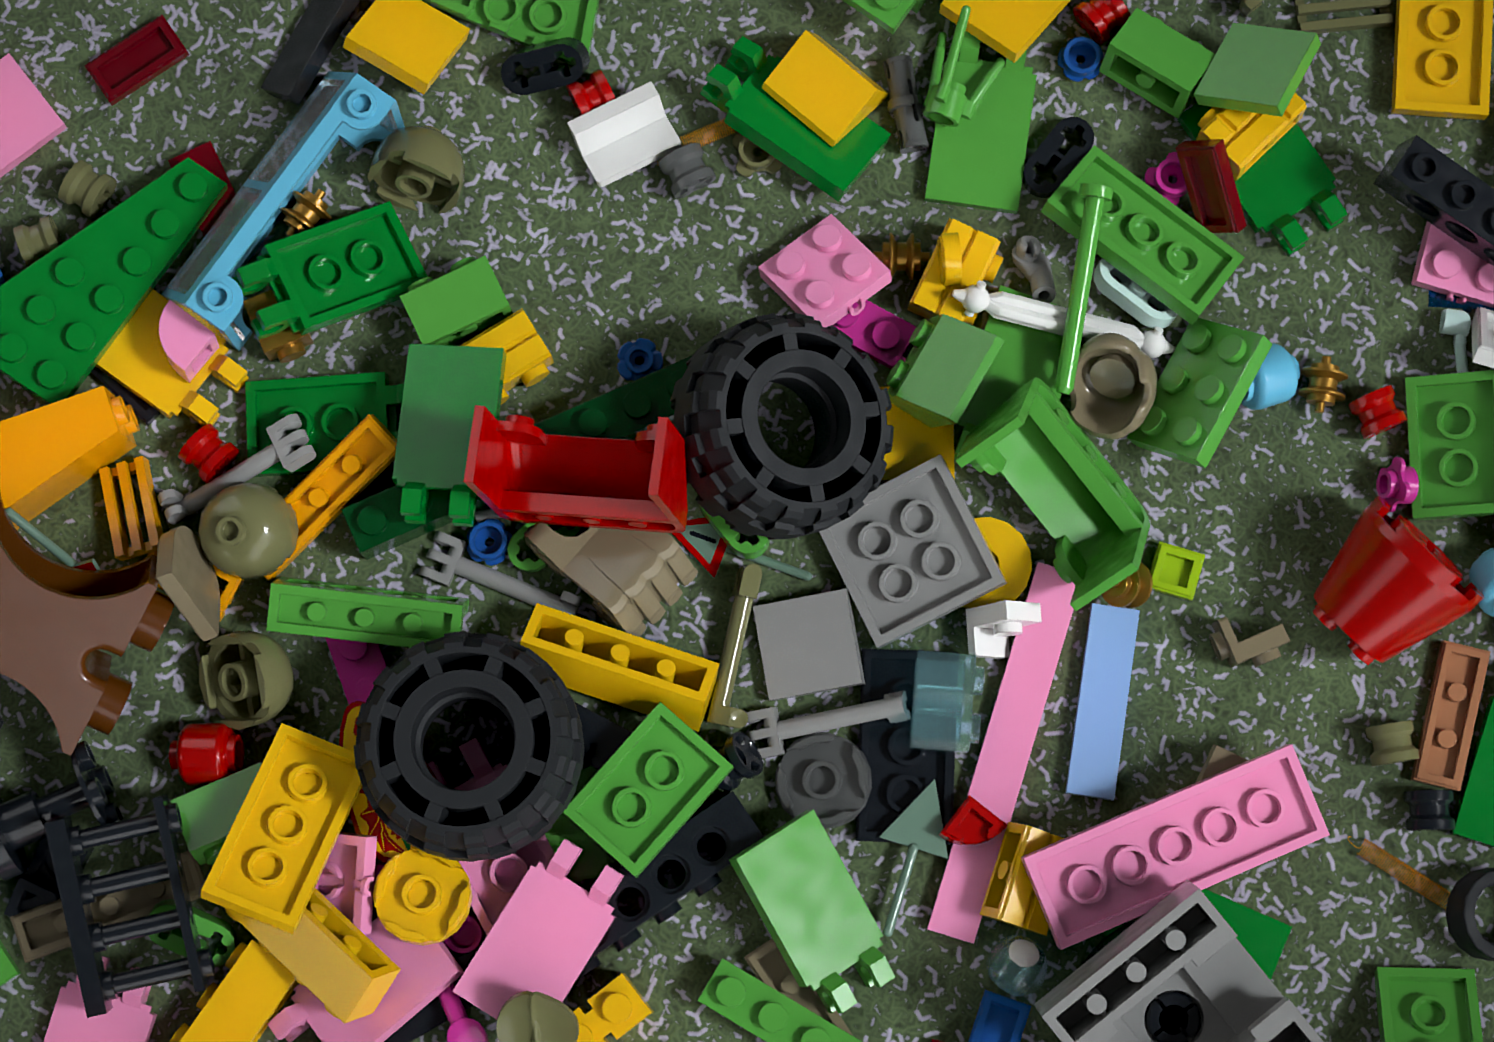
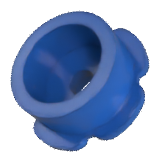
M1074 37L1068 40L1066 47H1062L1059 50L1057 57L1058 65L1064 69V75L1072 81L1081 82L1085 78L1092 80L1100 73L1099 69L1101 66L1100 62L1103 59V52L1101 47L1092 39ZM1082 56L1085 62L1080 64L1076 61V58Z
M639 338L633 343L628 341L621 346L617 354L620 359L617 369L619 374L627 381H635L663 367L662 353L656 350L655 343L649 339ZM637 357H642L644 359V363L642 365H637L635 363V359Z
M487 519L484 522L475 523L467 533V539L469 540L467 551L476 562L484 561L489 566L500 564L505 560V554L508 552L507 548L512 534L506 531L504 523L497 519ZM488 538L494 540V544L490 547L485 545V541Z

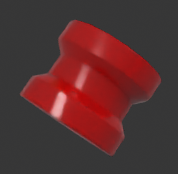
M1090 0L1088 2H1080L1073 7V14L1077 22L1097 44L1106 42L1110 38V32L1116 27H1122L1131 16L1123 0Z
M601 69L591 72L589 79L579 83L575 81L566 85L570 98L580 116L616 99Z
M1392 385L1368 393L1348 404L1351 413L1358 416L1361 421L1360 433L1363 439L1376 436L1408 420L1404 411L1397 409L1393 401L1395 391Z
M209 423L201 427L187 440L181 448L178 458L186 465H194L198 469V476L207 484L220 476L236 459L239 449L231 442L224 443L219 438V431Z

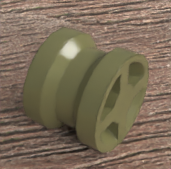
M79 160L63 179L58 198L67 205L76 204L80 206L84 215L95 219L102 213L114 194L117 180L108 174H97L90 163Z
M50 214L41 217L38 224L28 227L22 224L13 228L16 243L27 267L62 244L59 230Z
M1413 720L1364 728L1366 738L1372 742L1374 751L1370 756L1371 767L1420 759L1419 751L1412 745L1411 734L1414 731Z

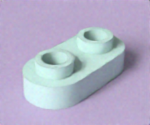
M1103 258L1096 266L1093 278L1098 290L1141 324L1152 329L1156 326L1166 328L1177 317L1178 314ZM1112 276L1118 277L1121 280V283L1115 280ZM1148 304L1155 305L1159 311L1153 309Z

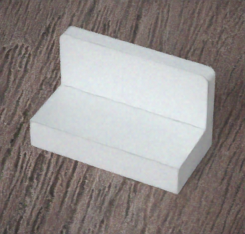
M651 81L567 122L576 147L599 187H604L682 147L678 135L665 114L660 96Z

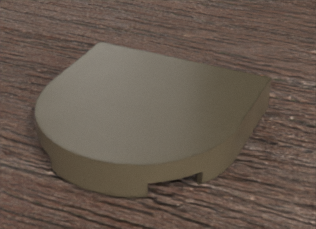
M186 526L173 528L160 536L155 579L158 580L165 593L198 637L204 642L219 636L220 590L213 564L210 563L201 548L200 539Z

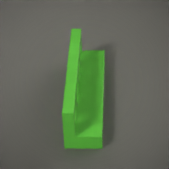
M281 576L273 581L270 586L266 631L411 648L421 641L426 643L444 637L445 633L461 632L463 617L468 613L469 598Z

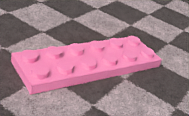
M1286 744L1020 858L1058 949L1063 950L1144 915L1187 879L1200 890H1203L1327 837L1330 834L1292 744Z

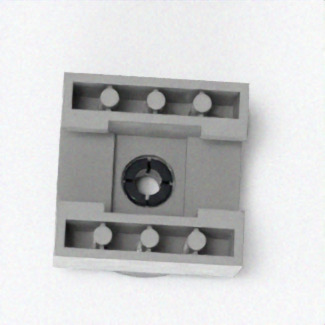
M1188 879L1141 918L1125 924L1106 936L1088 955L1083 965L1034 1004L1041 1017L1061 1042H1324L1290 999L1281 994L1236 938L1238 935L1204 893ZM1163 1003L1166 1007L1169 1005L1181 1006L1182 1018L1177 1025L1173 1027L1160 1026L1159 1016L1163 1010L1160 1004Z

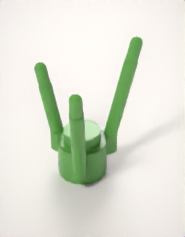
M968 5L963 6L961 9L942 78L947 34L945 32L938 34L929 89L923 107H925L923 115L926 118L949 127L958 126L961 117L971 120L977 103L1005 64L1004 58H998L968 99L965 96L966 87L952 80L971 12Z

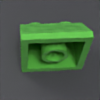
M945 314L930 317L929 321L923 319L910 337L909 343L914 347L905 362L900 359L886 379L885 383L890 386L888 394L891 403L930 428L957 424L1005 340Z

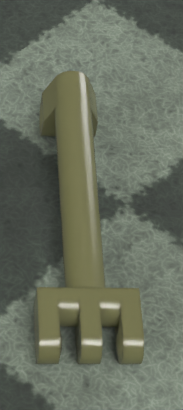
M757 564L741 566L736 573L732 592L734 601L706 722L732 728H742L748 722L747 713L742 709L730 707L753 599L758 597L762 579V569Z

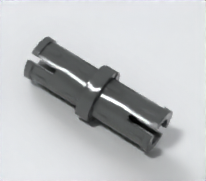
M900 55L888 58L882 62L890 100L887 102L888 113L893 114L899 151L902 154L925 150V148H929L921 110L924 99L922 95L918 94L912 56Z

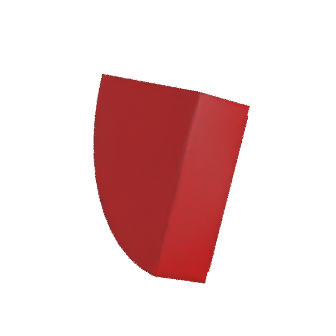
M969 795L938 835L954 844L978 845L995 838L1008 825Z

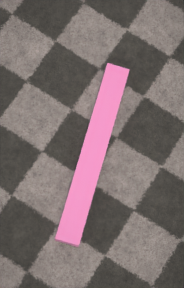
M1041 562L1036 564L1025 602L1040 603L1042 622L1023 626V633L1014 637L967 793V797L969 795L1006 824L1012 818L1074 610L1070 605L1075 589L1074 583L1065 582L1059 576L1054 566ZM1006 828L995 838L982 844L966 846L952 843L927 930L974 944L982 918L980 911Z

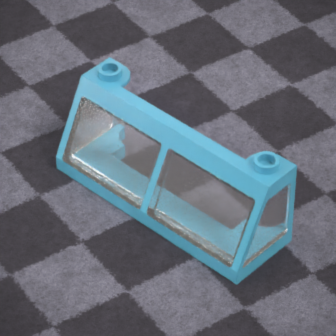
M328 71L161 295L174 302L201 324L223 338L230 346L240 351L253 332L246 326L243 319V302L247 298L243 296L239 284L232 279V277L236 276V269L245 266L284 215L280 208H289L295 200L292 194L293 190L302 191L340 139L357 151H360L366 143L382 141L396 129L405 127L397 101L358 73Z

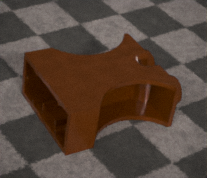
M0 492V674L17 681L38 698L50 714L57 728L62 752L71 756L86 726L103 734H110L132 688L133 682L110 672L112 656L99 649L107 650L121 657L130 643L151 652L166 627L174 608V603L167 595L156 591L158 587V580L155 579L157 556L152 554L129 566L110 570H85L58 563L34 549L20 535L5 510Z

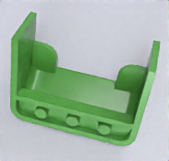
M1033 378L1013 393L966 436L955 461L961 468L970 463L980 473L986 471L993 476L999 472L1002 473L1057 542L1055 546L1056 558L1053 560V564L1057 573L1065 582L1074 583L1075 589L1070 605L1077 611L1139 570L1150 528V521L1141 503L1082 428L1075 424L1067 409L1052 390L1041 379Z

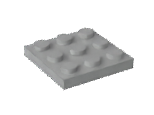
M941 454L878 486L876 490L866 496L863 500L864 506L853 515L825 530L819 531L876 647L879 649L1007 584Z

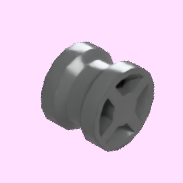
M690 143L667 154L658 163L662 174L669 175L672 181L671 191L677 199L684 198L692 192L710 185L716 179L713 169L706 166L702 160L704 151L700 143Z

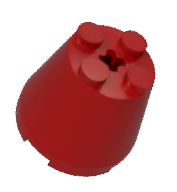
M1377 496L1363 510L1313 594L1317 602L1315 609L1312 611L1314 615L1331 631H1334L1339 626L1351 638L1347 646L1367 665H1370L1375 659L1381 663L1386 662L1466 615L1484 599V595L1472 582L1466 588L1463 587L1460 583L1463 580V574L1457 568L1458 566L1409 519L1401 515L1395 520L1387 513L1392 506L1380 496Z

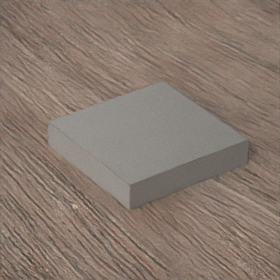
M848 589L753 606L769 701L865 684Z

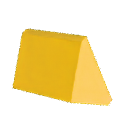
M808 30L803 32L762 85V89L831 147H834L878 107L889 94L823 38Z

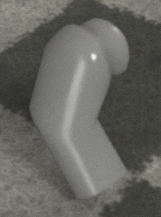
M1029 235L1020 237L1016 242V246L1012 249L1013 263L1030 282L1032 298L1050 303L1056 297L1050 261L1041 252L1042 245L1037 238Z

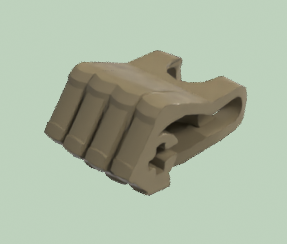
M544 523L534 524L524 533L525 542L528 547L552 571L559 576L570 579L594 599L592 606L601 619L614 629L638 637L647 628L642 622L643 620L654 625L665 614L666 610L660 604V601L668 606H672L683 594L677 583L679 582L681 585L686 586L694 580L698 573L680 548V545L668 533L589 527L587 531L579 536L564 537Z

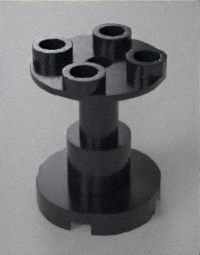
M85 740L77 743L71 755L77 781L42 797H39L34 790L6 802H3L0 797V877L3 880H9L27 872L28 863L24 847L47 837L44 823L66 818L89 807L92 809L100 825L124 820L115 802L110 803L107 796L115 791L109 773L104 765L95 768L97 763L94 754Z

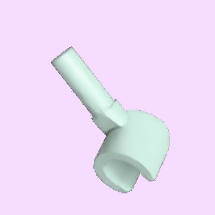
M1448 308L1441 312L1439 333L1454 335L1453 345L1457 373L1469 372L1466 337L1470 330L1471 318L1463 310Z

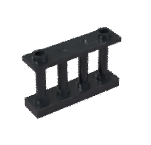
M167 794L152 798L155 813L86 829H81L80 825L73 826L71 817L44 823L87 1018L108 1013L113 1008L111 1000L118 999V993L192 976L195 992L206 990L209 986L208 977L215 976L211 950L209 947L201 948L176 833L183 832L180 810L177 803L169 804ZM160 832L166 861L93 878L90 873L83 875L79 855L86 854L87 848ZM167 880L171 881L177 909L103 926L101 921L94 923L90 903H95L97 897ZM181 928L187 957L116 974L112 970H104L101 952L107 950V945Z

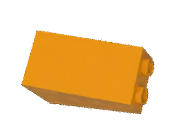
M100 386L0 421V492L5 509L8 507L12 508L29 522L98 474L100 468L109 466L135 448L137 445L133 433L140 431L132 406L130 404L125 405L121 396L116 397L106 387ZM12 522L16 530H18L20 527Z

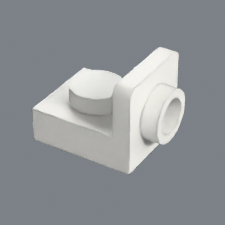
M1003 600L966 609L969 655L978 658H1008L1010 654L1009 636L1022 634L1023 626L1042 622L1040 603Z

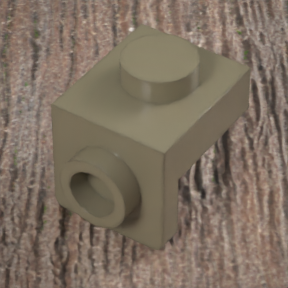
M1226 616L1211 624L1215 633L1209 635L1211 646L1220 661L1227 659L1231 668L1251 659L1255 668L1282 656L1278 648L1290 642L1283 624L1238 642Z

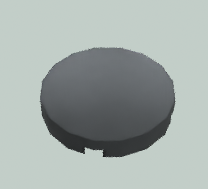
M829 732L812 733L794 741L786 750L787 752L783 756L782 761L779 762L775 773L776 794L783 809L792 818L806 810L814 809L824 829L838 828L854 820L866 806L872 789L871 768L864 753L849 739Z

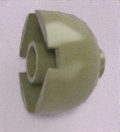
M427 125L409 126L396 129L380 142L367 177L369 182L374 179L378 184L376 193L385 201H390L392 205L418 211L413 202L414 200L440 206L438 212L440 214L446 213L456 206L464 183L465 166L460 149L440 130ZM434 182H437L438 184L435 190L432 192Z
M242 483L224 488L210 498L201 513L198 533L203 552L211 564L226 574L246 579L271 575L278 570L276 568L281 566L286 558L291 557L296 548L299 529L296 513L291 504H287L283 497L276 493L278 492L277 490L267 485Z
M250 630L237 631L213 638L207 644L212 645L209 654L201 656L199 662V684L204 701L209 709L218 708L219 712L226 718L219 721L227 727L237 730L258 725L276 717L290 700L293 690V670L289 657L282 646L272 637Z

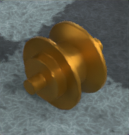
M319 188L315 194L307 190L303 194L293 190L292 194L297 203L292 209L280 208V211L286 216L283 221L290 227L286 233L287 236L314 228L319 219H332L326 212L328 205L322 201L326 193Z
M890 233L889 242H882V252L873 251V254L891 270L892 278L896 271H906L909 279L913 280L914 271H920L921 261L929 262L930 252H921V243L914 242V233L910 234L907 242H896L893 233Z
M1322 356L1321 363H1312L1311 367L1302 368L1300 372L1309 378L1308 387L1299 389L1298 395L1305 397L1307 403L1315 405L1314 412L1324 413L1325 406H1334L1335 402L1344 401L1346 398L1344 394L1337 391L1338 382L1347 380L1348 374L1339 371V366L1331 364L1332 357Z
M1140 562L1139 570L1101 595L1108 604L1115 607H1139L1150 597L1153 587L1152 575L1147 566Z

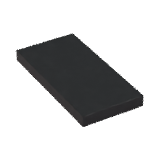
M862 649L861 662L865 684L861 685L860 704L881 700L885 694L906 691L907 701L905 702L907 710L910 711L911 720L890 723L887 718L859 724V749L864 753L871 768L872 789L866 806L856 816L855 841L895 843L879 837L934 779L944 828L953 816L958 652ZM945 840L946 845H952V842Z

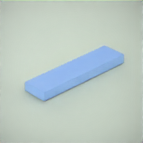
M1091 604L1065 794L1111 801L1115 798L1140 610Z

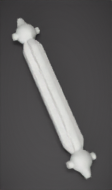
M981 280L977 281V284L970 285L965 289H954L952 291V297L962 303L966 309L964 314L968 317H973L974 313L986 310L993 318L1063 336L1067 308L1004 291L989 294L985 289L987 284ZM1086 313L1082 341L1086 342L1090 338L1102 333H1117L1135 342L1140 350L1150 358H1157L1162 354H1172L1175 350V346L1166 341L1163 336L1164 330L1161 327L1156 326L1154 330L1142 333L1134 325Z

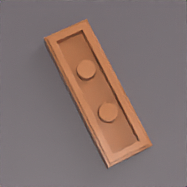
M1446 640L1441 641L1418 744L1420 759L1414 762L1411 781L1460 792L1490 651Z

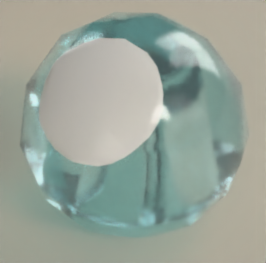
M1017 935L1000 939L992 947L986 963L989 978L1002 990L1018 997L1033 994L1039 989L1045 980L1048 970L1046 954L1039 944L1025 936Z

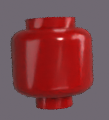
M223 723L187 724L180 731L178 740H173L170 743L169 763L172 769H178L181 779L187 785H208L242 770L244 764L243 740L240 734H235L232 728L227 727Z

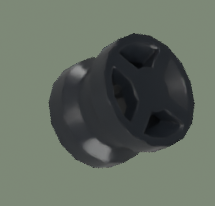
M735 732L730 735L723 746H712L734 767L718 786L724 792H731L740 785L741 779H753L763 771V761L758 748L742 732Z
M1453 790L1405 791L1404 802L1410 806V816L1405 821L1406 831L1455 830V819L1449 813V805L1454 801Z

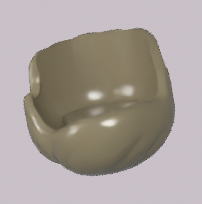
M1102 333L1087 340L1080 347L1074 389L1070 393L1071 410L1069 414L1075 424L1092 436L1110 440L1123 438L1138 429L1146 419L1156 397L1157 374L1152 359L1140 350L1135 342L1117 333Z

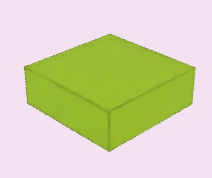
M1159 541L1150 569L1153 580L1152 590L1192 601L1205 554Z

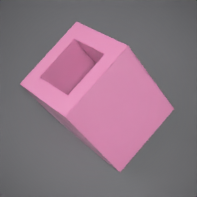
M168 301L159 321L160 341L172 368L190 383L217 351L219 344L215 333L174 302Z

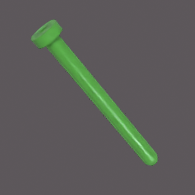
M1094 183L1080 184L1079 197L1085 198L1055 381L1056 392L1060 394L1070 395L1074 389L1104 201H1112L1114 188Z

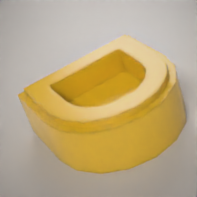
M958 232L940 234L937 240L941 283L944 286L960 285L962 280V256Z

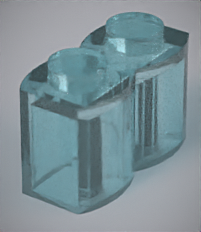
M920 650L916 652L909 749L968 753L970 743H979L981 715L972 714L973 695H982L984 667L976 666V655Z

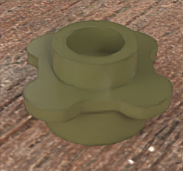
M740 133L734 136L733 146L738 150L739 155L736 170L741 176L750 177L754 172L761 171L775 174L781 169L782 162ZM755 149L762 151L759 157L753 155Z

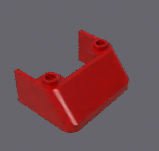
M475 405L463 482L498 516L523 523H544L660 533H681L685 531L688 514L685 439L668 417H658L657 424L647 425L646 431L636 433L635 440L545 434L542 429L534 426V419L530 417L507 415L505 421H500L485 406Z

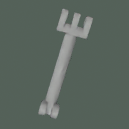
M289 414L267 427L266 430L272 444L184 497L174 489L160 492L157 498L161 507L166 509L164 514L167 521L172 525L178 524L204 508L210 498L224 488L245 483L281 461L283 468L292 473L315 459L316 452L313 446L305 445L309 441L306 431L299 429L302 426L299 415Z
M436 531L433 540L440 545L449 546L450 549L447 554L429 548L426 558L443 564L441 570L438 572L429 566L422 565L418 575L450 587L456 574L532 606H536V603L576 616L580 607L581 597L564 590L561 596H558L462 557L468 545L467 542L441 531Z
M906 691L885 694L881 700L781 721L778 707L746 712L748 715L747 723L752 724L763 720L765 727L749 731L747 736L752 741L767 739L768 747L758 748L762 759L786 754L784 739L887 718L890 723L911 720L910 711L906 707Z

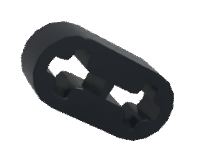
M571 37L521 48L511 54L502 64L501 78L506 88L518 95H529L565 86L577 81L588 69L590 62L589 52L583 43ZM562 53L567 58L574 57L576 61L570 70L566 64L552 67L551 62H554ZM520 64H522L523 68L527 69L539 67V70L528 81L525 75H517L515 69Z
M1068 117L1061 120L1029 158L1024 167L1022 181L1030 194L1040 198L1052 196L1091 150L1094 144V132L1087 121L1079 117ZM1075 130L1082 133L1080 142L1083 147L1080 148L1074 145L1065 156L1061 154L1059 150L1065 140L1064 135L1061 133L1065 131L1072 134ZM1052 159L1058 164L1051 176L1056 182L1051 184L1045 181L1041 186L1036 184L1034 180L1037 173L1033 168L1036 166L1039 169H1044Z

